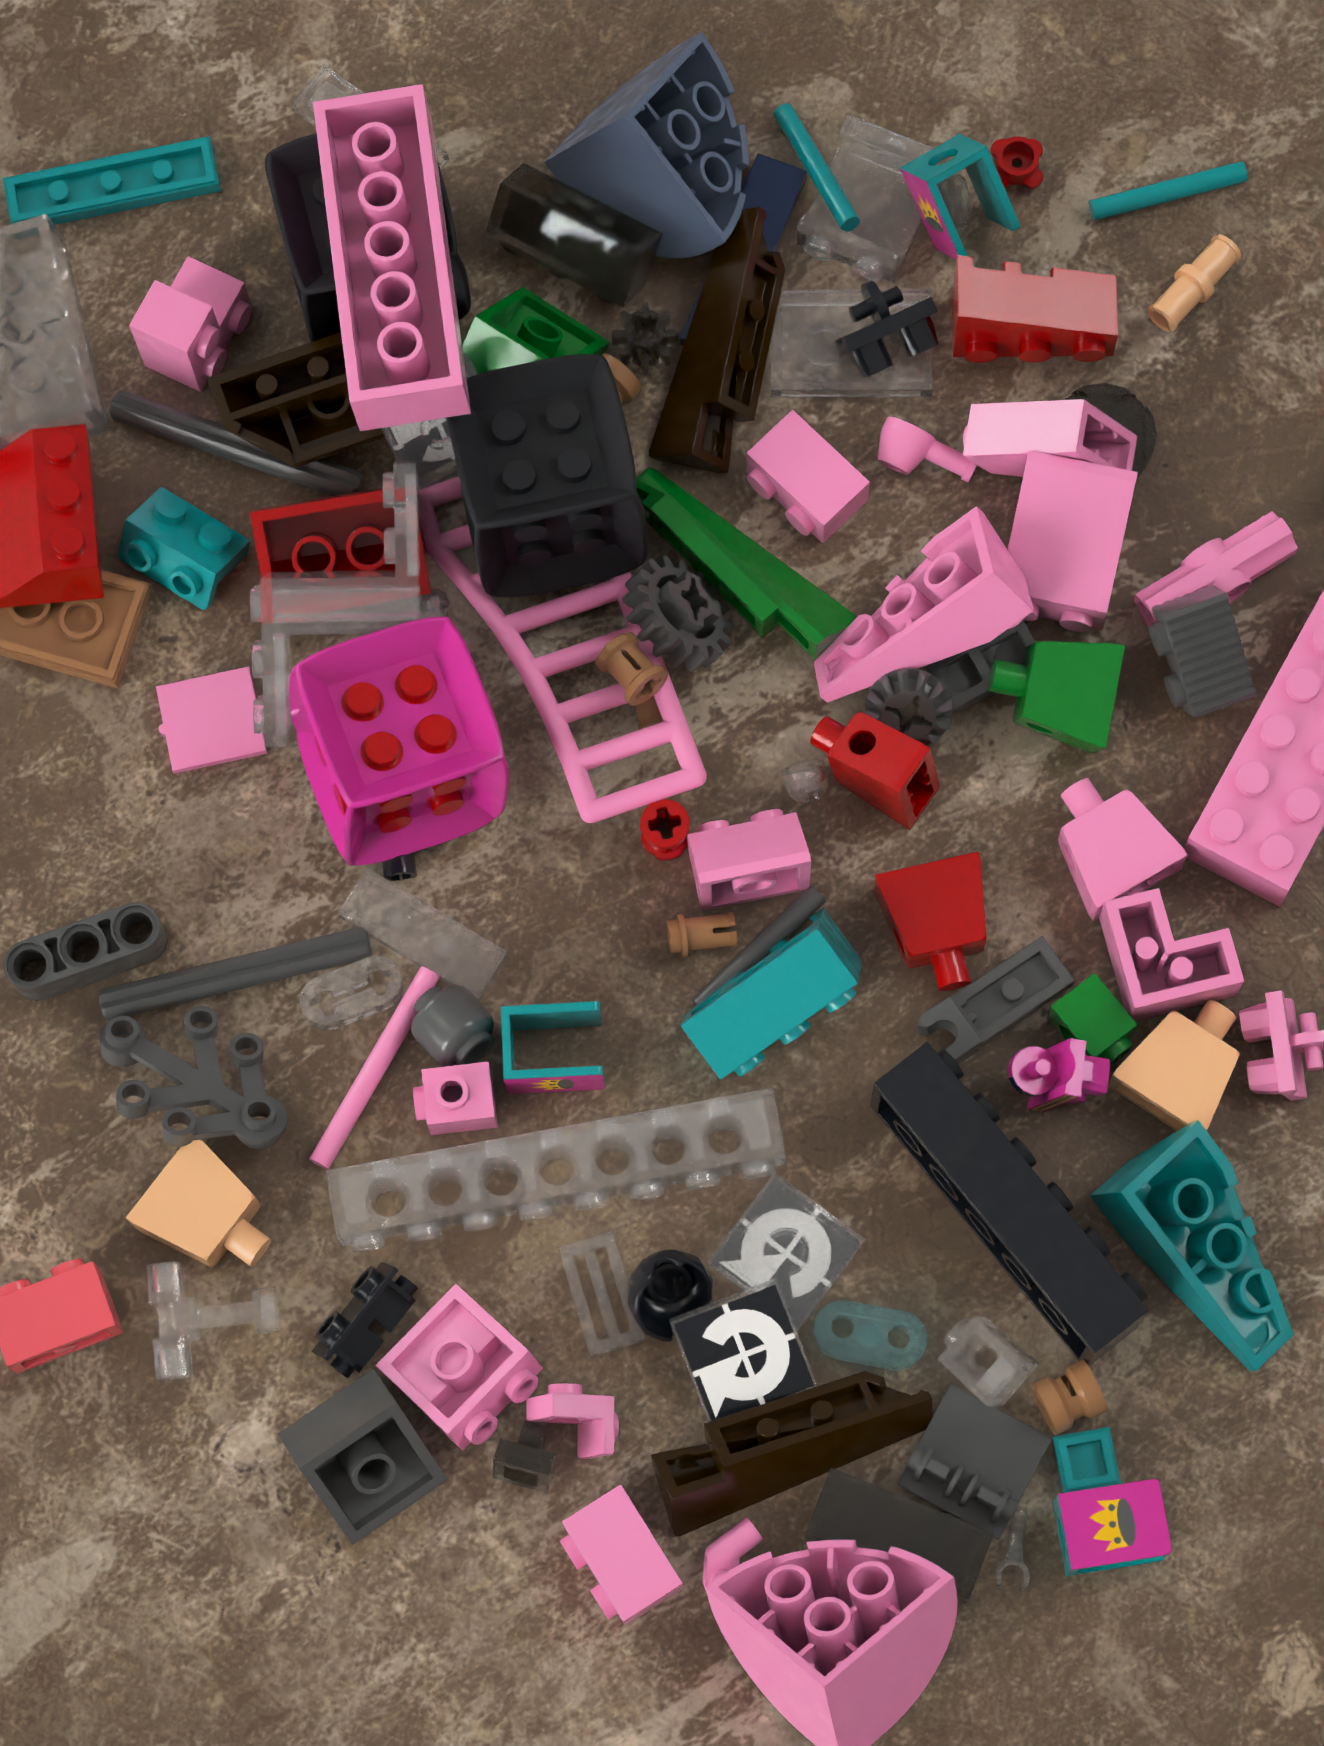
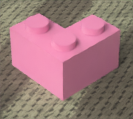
M187 256L171 287L154 280L129 326L145 367L201 392L207 382V378L220 374L227 358V350L225 348L234 332L240 334L247 326L252 313V305L245 282Z
M1159 888L1104 901L1099 920L1124 1009L1134 1021L1167 1014L1171 1011L1204 1005L1209 999L1220 1001L1238 995L1244 983V978L1229 928L1174 941Z

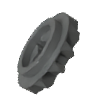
M913 668L897 669L883 675L872 685L866 697L865 714L924 745L930 743L936 745L942 734L947 729H950L953 716V701L944 683L931 673ZM916 695L917 713L922 718L912 716L909 723L906 722L904 726L900 725V711L895 707L905 708Z

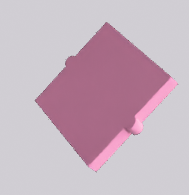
M249 666L156 686L163 724L159 726V732L163 737H166L174 774L268 754L260 716L264 714V708L262 704L257 703Z

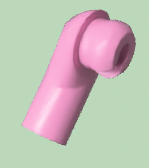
M747 1517L706 1548L704 1552L702 1582L704 1588L722 1574L740 1565V1558L763 1541L762 1536Z

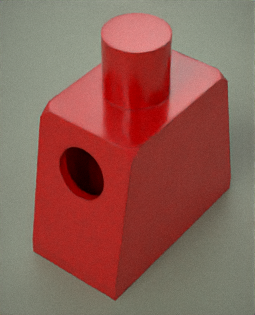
M863 712L856 713L847 726L842 725L829 716H825L812 733L810 744L828 754L827 757L835 781L909 830H911L941 787L930 747Z
M979 851L875 874L873 888L875 897L908 968H916L932 964L939 991L956 990L971 984L965 956L984 951L986 944L983 884Z

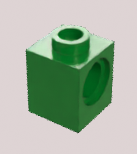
M1093 973L1050 1007L1047 1016L1048 1021L1064 1040L1073 1038L1086 1041L1085 1055L1109 1059L1110 1066L1133 1048L1129 1039L1133 1037L1138 1024L1096 973Z

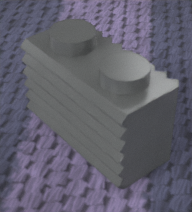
M1206 586L1204 589L1196 590L1193 593L1185 594L1183 597H1177L1152 607L1156 623L1149 625V634L1157 654L1160 657L1164 655L1167 657L1171 675L1164 677V683L1170 701L1175 708L1181 706L1182 710L1196 718L1256 696V690L1250 676V669L1247 666V659L1235 625V618L1232 615L1229 598L1224 591L1215 586Z

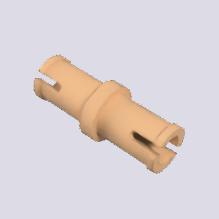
M1222 234L1215 235L1209 245L1191 264H1184L1175 272V281L1154 304L1148 307L1147 313L1152 322L1166 332H1173L1198 302L1205 303L1214 294V285L1235 262L1237 263L1241 259V252L1237 245Z

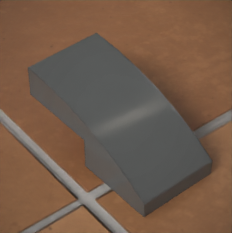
M1022 620L1019 625L1012 629H1007L991 642L925 666V669L928 673L941 680L947 687L952 697L954 713L999 694L988 691V680L993 661L999 659L1023 664L1026 648L1036 642L1024 620Z

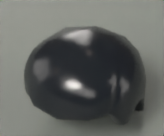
M671 1249L656 1252L643 1259L628 1280L627 1300L629 1309L645 1335L663 1342H671L676 1332L674 1324L704 1313V1309L708 1307L712 1300L713 1279L699 1257Z

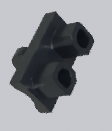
M871 280L861 285L864 301L848 309L855 323L869 316L872 317L875 323L835 341L840 355L849 353L853 363L862 376L866 378L893 366L882 337L898 331L909 357L938 345L935 327L930 315L938 311L932 297L890 315L889 307L904 300L901 290L898 286L881 292L877 284Z

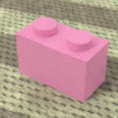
M793 409L746 453V472L748 473L746 478L753 489L767 500L773 496L787 510L785 516L797 531L804 536L812 533L822 544L869 499L870 481Z
M621 1484L562 1521L569 1535L559 1541L577 1570L585 1565H588L599 1583L590 1592L608 1620L618 1614L626 1626L684 1589L682 1581Z

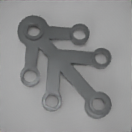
M196 1006L191 1008L184 1017V1033L186 1038L192 1042L197 1069L146 1039L142 1026L131 1017H114L102 1027L100 1031V1053L107 1063L117 1067H127L140 1062L177 1084L175 1086L149 1089L142 1081L128 1080L123 1082L116 1091L117 1110L126 1118L138 1119L145 1116L148 1112L168 1110L162 1118V1136L168 1144L181 1147L190 1144L193 1140L236 1135L244 1145L254 1149H263L275 1144L284 1134L287 1128V1112L279 1100L266 1095L260 1067L263 1062V1042L257 1035L241 1033L236 1035L230 1042V1062L233 1067L240 1071L243 1096L223 1085L215 1038L218 1034V1016L213 1009L206 1006ZM198 1022H205L210 1026L200 1029L193 1025ZM126 1035V1036H129V1037H127V1038H117L116 1036ZM251 1049L255 1053L252 1055H242L238 1051ZM130 1096L142 1098L137 1103H130L124 1099ZM212 1105L223 1113L195 1117L194 1113L187 1109V1107ZM262 1116L266 1117V1119L255 1120L252 1117ZM182 1123L187 1125L188 1128L177 1131L172 1129L171 1126Z

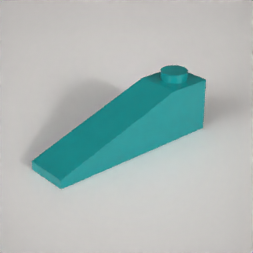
M1193 1121L1128 1160L1090 1196L1122 1239L1250 1372H1256L1294 1334L1270 1270L1264 1269L1252 1237L1257 1234L1251 1216L1245 1217L1234 1185L1239 1183L1233 1166L1200 1121Z

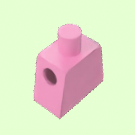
M1085 778L1071 785L1061 794V798L1075 819L1061 828L1058 842L1092 921L1099 918L1104 901L1144 892L1183 868L1188 855L1184 848L1128 789L1103 801L1090 779Z

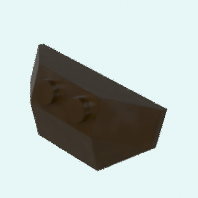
M341 332L207 378L224 429L295 468L387 437L384 428L359 430L349 400Z

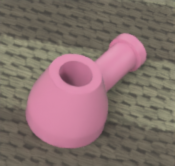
M888 416L880 433L879 463L896 472L909 475L926 459L961 476V480L969 482L977 465L965 458L962 452L937 441L931 434L913 424L895 417Z

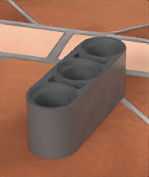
M130 903L20 941L13 945L6 953L4 971L9 981L23 997L33 1001L46 1000L155 961L166 950L168 943L167 931L155 910L146 904ZM138 923L152 925L151 936L141 944L126 942L127 933L132 926ZM88 941L99 943L100 948L94 959L85 963L74 961V952L80 944ZM38 959L46 961L45 972L39 979L30 982L21 980L22 969L28 962Z

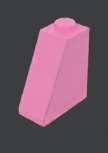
M1084 399L971 404L968 425L963 433V456L991 474L1023 477L1029 450L1132 471L1137 435Z

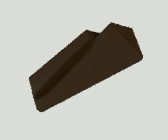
M863 1371L704 1423L707 1444L651 1455L655 1475L674 1535L682 1536L926 1430L932 1419V1398L929 1392L924 1390L910 1395L886 1386L884 1377Z

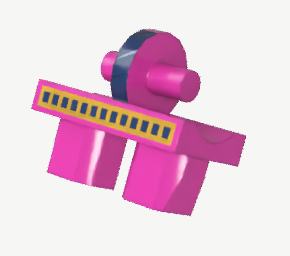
M1069 1038L1047 1049L1031 1046L1016 1052L1008 1065V1078L1012 1086L1019 1093L1030 1097L1027 1110L1043 1113L1065 1103L1076 1105L1083 1103L1088 1094L1100 1096L1107 1093L1110 1060L1085 1055L1086 1041Z

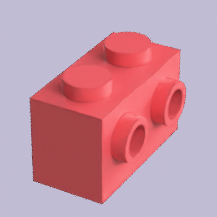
M82 1258L66 1261L50 1270L52 1277L31 1284L29 1279H22L0 1288V1348L6 1366L19 1374L124 1333L103 1272L94 1261L84 1264Z

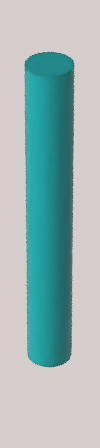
M790 103L778 106L773 113L776 121L843 232L854 230L860 224V218Z
M1243 161L1092 199L1088 202L1090 214L1093 221L1247 182L1246 166Z

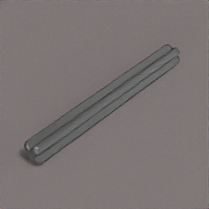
M123 390L118 391L111 402L109 413L116 422L332 496L360 492L362 490L364 479L360 471L325 459L295 468L226 431L223 424Z
M363 927L344 930L104 988L98 993L99 1005L102 1015L107 1020L117 1016H131L367 959L371 956L370 941L367 931Z

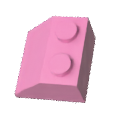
M781 809L765 810L752 815L750 822L729 826V822L726 820L711 821L696 828L697 833L687 834L688 852L701 912L804 891L810 887L811 858L796 812L784 815Z

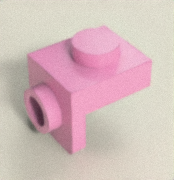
M563 1383L548 1385V1394L526 1399V1422L577 1424L578 1458L592 1459L614 1453V1443L619 1433V1421L614 1412V1396L582 1394V1385Z

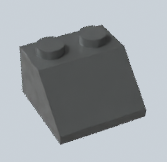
M374 1369L278 1433L298 1468L352 1545L448 1480Z

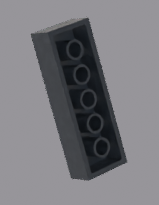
M926 1042L873 1084L871 1108L1078 1361L1083 1359L1088 1366L1092 1365L1139 1327L1149 1311L1143 1304L1148 1299L1145 1291L1127 1271L1121 1275L1118 1274L1105 1258L1110 1254L1108 1246L1093 1228L1088 1226L1082 1230L1069 1214L1073 1209V1205L1062 1189L1054 1182H1050L1046 1186L1032 1169L1037 1162L1023 1142L1017 1137L1009 1141L995 1123L1000 1120V1117L992 1104L981 1093L976 1094L974 1097L969 1093L959 1080L964 1076V1073L954 1058L945 1049L937 1053Z

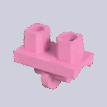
M1282 990L1265 993L1266 1003H1260L1239 1011L1244 1040L1252 1043L1271 1039L1274 1057L1247 1062L1249 1088L1255 1094H1282L1290 1101L1307 1099L1301 1053L1305 1054L1307 1071L1323 1069L1321 1050H1324V1030L1318 1031L1316 1013L1311 1012L1299 1015L1301 1033H1298L1294 1000L1292 998H1285Z

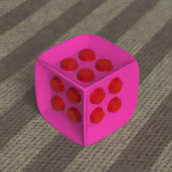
M429 617L413 620L359 636L314 653L293 667L288 684L289 710L292 723L297 732L302 761L330 835L348 865L358 866L384 862L400 855L411 854L450 841L485 826L503 813L508 798L509 767L504 756L499 726L468 647L449 617Z

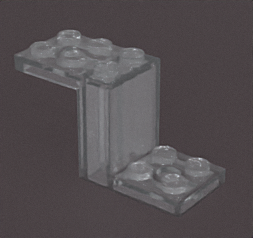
M395 460L393 472H384L383 508H394L395 527L385 528L384 560L385 564H395L396 570L266 572L260 579V585H254V589L250 590L251 622H261L262 640H255V645H252L253 678H263V695H257V700L253 702L254 733L264 734L265 747H287L293 736L288 692L291 672L290 635L369 634L394 625L421 619L418 460Z

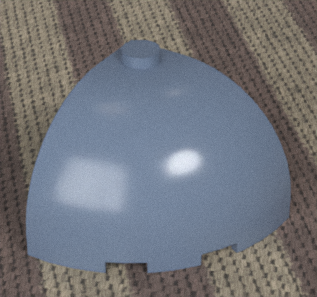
M702 31L665 53L622 85L594 109L544 161L576 204L597 226L623 244L654 256L688 258L704 254L724 244L740 218L746 199V194L741 192L742 170L749 166L745 124L736 125L733 109L728 98L735 91L720 59Z

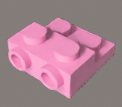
M457 1284L375 1365L462 1451L470 1443L474 1445L482 1444L493 1435L498 1425L496 1416L511 1401L521 1403L529 1398L538 1385V1377L536 1375L543 1369L526 1347Z

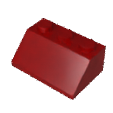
M86 424L31 429L0 450V608L104 598L93 462Z
M414 483L259 508L250 512L269 621L431 594Z

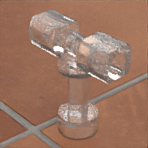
M176 1261L146 1265L149 1305L157 1308L160 1338L152 1339L155 1377L158 1381L193 1378L191 1342L201 1341L202 1329L254 1323L257 1335L280 1332V1308L276 1287L252 1289V1301L199 1306L196 1295L186 1296L183 1263Z

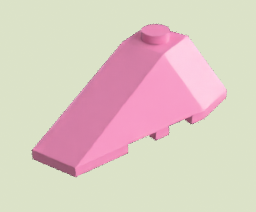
M977 506L934 536L921 550L927 558L904 581L897 575L885 587L889 594L883 604L871 616L868 614L858 615L814 661L819 693L823 700L828 703L868 688L880 677L891 671L904 668L919 669L991 642L1007 629H1012L1019 625L1027 615L1034 611L1024 574L985 514Z

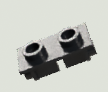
M381 1262L376 1269L370 1266L358 1277L351 1288V1293L354 1295L353 1299L341 1314L337 1311L333 1312L322 1323L315 1335L319 1342L311 1352L326 1361H329L333 1354L336 1355L330 1366L347 1379L354 1370L360 1373L384 1342L368 1329L371 1323L375 1320L391 1332L416 1301L412 1296L418 1290V1287L401 1274L393 1282L392 1279L399 1270L384 1262Z

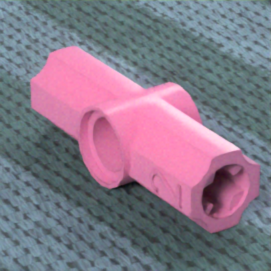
M1271 511L1224 541L1221 538H1215L1201 545L1182 561L1181 567L1136 593L1134 601L1139 609L1140 616L1148 628L1149 625L1156 623L1152 611L1153 606L1163 604L1165 601H1171L1177 597H1183L1185 594L1204 589L1206 586H1215L1224 591L1230 603L1250 587L1251 581L1296 555L1298 546L1295 543L1292 531L1283 518L1278 517Z

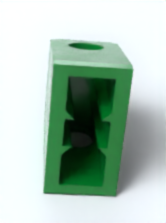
M1036 641L1026 648L1023 664L999 659L993 661L988 680V691L1017 697L1013 714V722L1017 725L1086 752H1099L1105 749L1107 745L1125 645Z

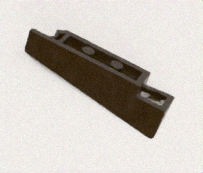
M761 207L742 209L740 218L731 235L724 244L715 249L649 449V456L655 460L715 473H728L733 420L746 422L754 421L785 275V267L780 252L769 251L762 230L767 215Z

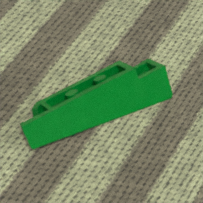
M647 468L636 478V493L644 510L645 521L696 572L702 571L704 573V580L710 586H717L719 589L718 594L762 639L779 625L815 661L857 618L847 608L656 469Z

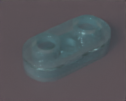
M837 1300L825 1305L818 1312L814 1322L813 1334L818 1348L828 1357L837 1360L890 1370H905L913 1367L920 1361L927 1346V1333L923 1323L915 1315L902 1310L848 1300ZM838 1319L848 1320L853 1326L852 1334L846 1338L835 1336L831 1330L833 1322ZM895 1329L904 1330L908 1334L910 1342L904 1348H894L888 1342V1334Z

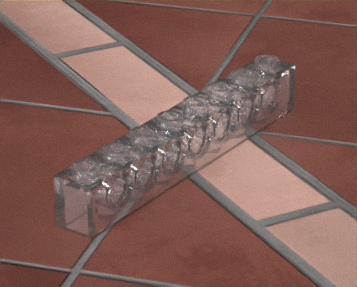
M773 1088L326 1170L336 1237L341 1246L351 1245L352 1251L363 1252L384 1247L386 1245L385 1238L407 1234L408 1241H424L441 1236V1228L463 1224L465 1231L483 1230L496 1226L498 1224V1217L519 1214L522 1221L537 1220L553 1215L552 1207L575 1203L576 1210H591L608 1205V1197L631 1193L632 1200L655 1198L665 1194V1186L686 1183L689 1190L709 1188L721 1183L720 1176L742 1172L743 1179L747 1180L763 1178L775 1174V1166L785 1164L786 1152ZM719 1130H730L738 1135L741 1144L736 1151L730 1154H719L711 1149L708 1143L709 1139ZM674 1140L684 1147L685 1154L679 1162L665 1165L658 1162L653 1156L655 1147L662 1141ZM618 1150L627 1155L630 1160L629 1165L622 1173L608 1175L598 1168L597 1164L600 1157L607 1151ZM553 1161H565L574 1169L571 1179L565 1184L558 1186L545 1182L542 1178L544 1168ZM498 1171H509L518 1178L515 1189L504 1196L494 1195L486 1188L489 1178ZM443 1181H453L462 1187L460 1198L450 1206H439L431 1200L433 1189ZM389 1191H397L403 1194L406 1201L400 1213L395 1216L385 1217L376 1212V1202L382 1194Z

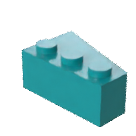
M824 907L810 917L813 922L812 925L788 942L784 939L780 940L769 949L771 954L744 973L743 971L737 973L685 1013L680 1026L720 1080L735 1071L738 1077L748 1073L765 1059L762 1050L778 1039L784 1045L792 1042L811 1026L807 1020L809 1017L824 1007L829 1013H832L856 995L853 987L858 984L863 960Z

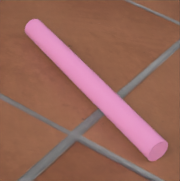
M423 966L418 970L309 1159L313 1163L326 1170H329L411 1029L412 1021L417 1013L414 1010L416 1001L423 993L437 984L440 976Z

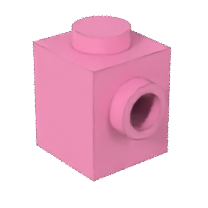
M489 1062L421 1069L423 1086L413 1087L415 1114L417 1121H427L431 1135L498 1128L493 1076Z

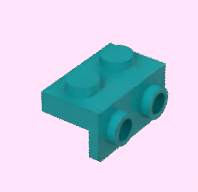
M161 486L125 520L117 555L120 560L130 565L133 569L140 571L198 608L206 610L213 603L217 584L247 556L251 540Z

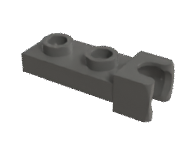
M1041 936L952 997H947L923 1013L916 1021V1028L922 1036H928L939 1029L950 1031L955 1037V1042L945 1050L959 1065L977 1053L980 1047H983L1071 988L1075 980L1045 938Z

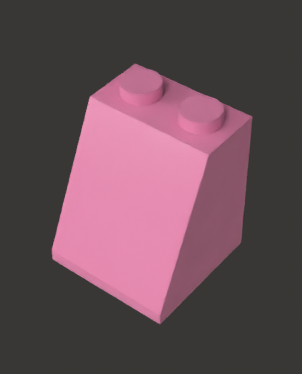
M1029 450L1008 545L1009 553L1026 578L1034 609L1032 613L1023 619L1024 621H1035L1038 617L1060 621V626L1074 632H1090L1092 628L1103 630L1138 472Z

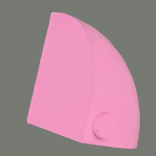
M856 1540L806 1542L807 1550L787 1553L775 1558L772 1557L770 1551L741 1563L705 1587L715 1620L744 1670L772 1705L816 1746H871L886 1733L914 1704L935 1674L948 1648L957 1616L958 1599L954 1576L938 1565L914 1553L890 1546L888 1552L857 1547Z

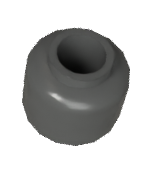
M453 985L441 989L439 986H435L423 993L416 1001L414 1010L417 1013L412 1021L411 1032L415 1040L441 1067L477 1063L492 1047L494 1038L491 1035L494 1029L493 1017L466 987Z

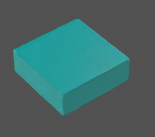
M1110 1427L1054 1436L1052 1438L1062 1493L1121 1484Z

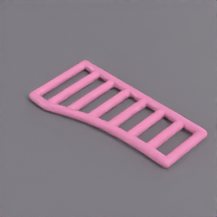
M459 476L416 490L426 552L458 587L488 625L520 674L560 760L581 819L586 823H595L702 786L707 780V773L669 673L664 685L653 695L663 722L581 750L578 749L568 723L627 704L628 702L624 698L625 690L617 683L558 703L546 679L552 675L594 662L605 645L618 635L633 632L637 637L639 632L642 631L639 625L627 621L626 617L633 611V608L627 606L622 601V598L629 592L625 587V583L632 577L630 571L610 578L609 581L506 615L495 600L485 592L479 572L473 574L454 553L455 551L473 546L468 524L442 533L433 507L463 498ZM615 601H618L627 627L537 658H534L520 636L521 633ZM649 639L639 641V649L654 666L662 665L668 672L662 655L658 657L653 655L654 644ZM670 742L672 743L681 770L597 798L588 770Z

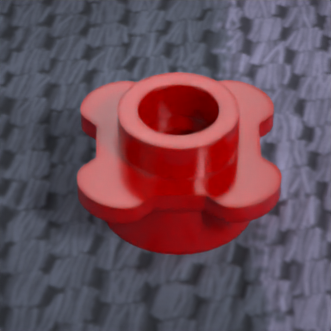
M1015 136L1008 139H998L992 144L990 153L995 158V166L1005 189L1010 185H1024L1028 189H1035L1041 185L1044 175L1039 169V158L1043 154V146L1039 141ZM1019 160L1022 165L1016 168L1012 165V162Z

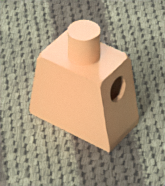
M1210 999L1207 1000L1194 1022L1179 1012L1171 1011L1116 1069L1108 1087L1176 1131L1198 1120L1207 1131L1240 1055L1235 1048L1222 1041L1236 1020L1235 1014L1224 1005Z
M202 1139L193 1140L190 1144L179 1148L126 1217L130 1224L139 1232L211 1268L217 1265L227 1250L252 1267L264 1255L271 1243V1239L249 1223L258 1212L261 1204Z

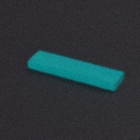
M210 136L2 178L10 223L14 233L221 191Z

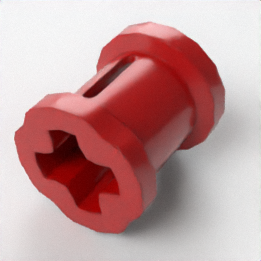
M662 799L650 803L644 809L640 818L641 842L645 851L660 861H672L683 854L684 849L688 847L687 834H690V820L686 809L680 803L670 799ZM668 822L669 827L673 830V837L662 839V835L658 831V824Z

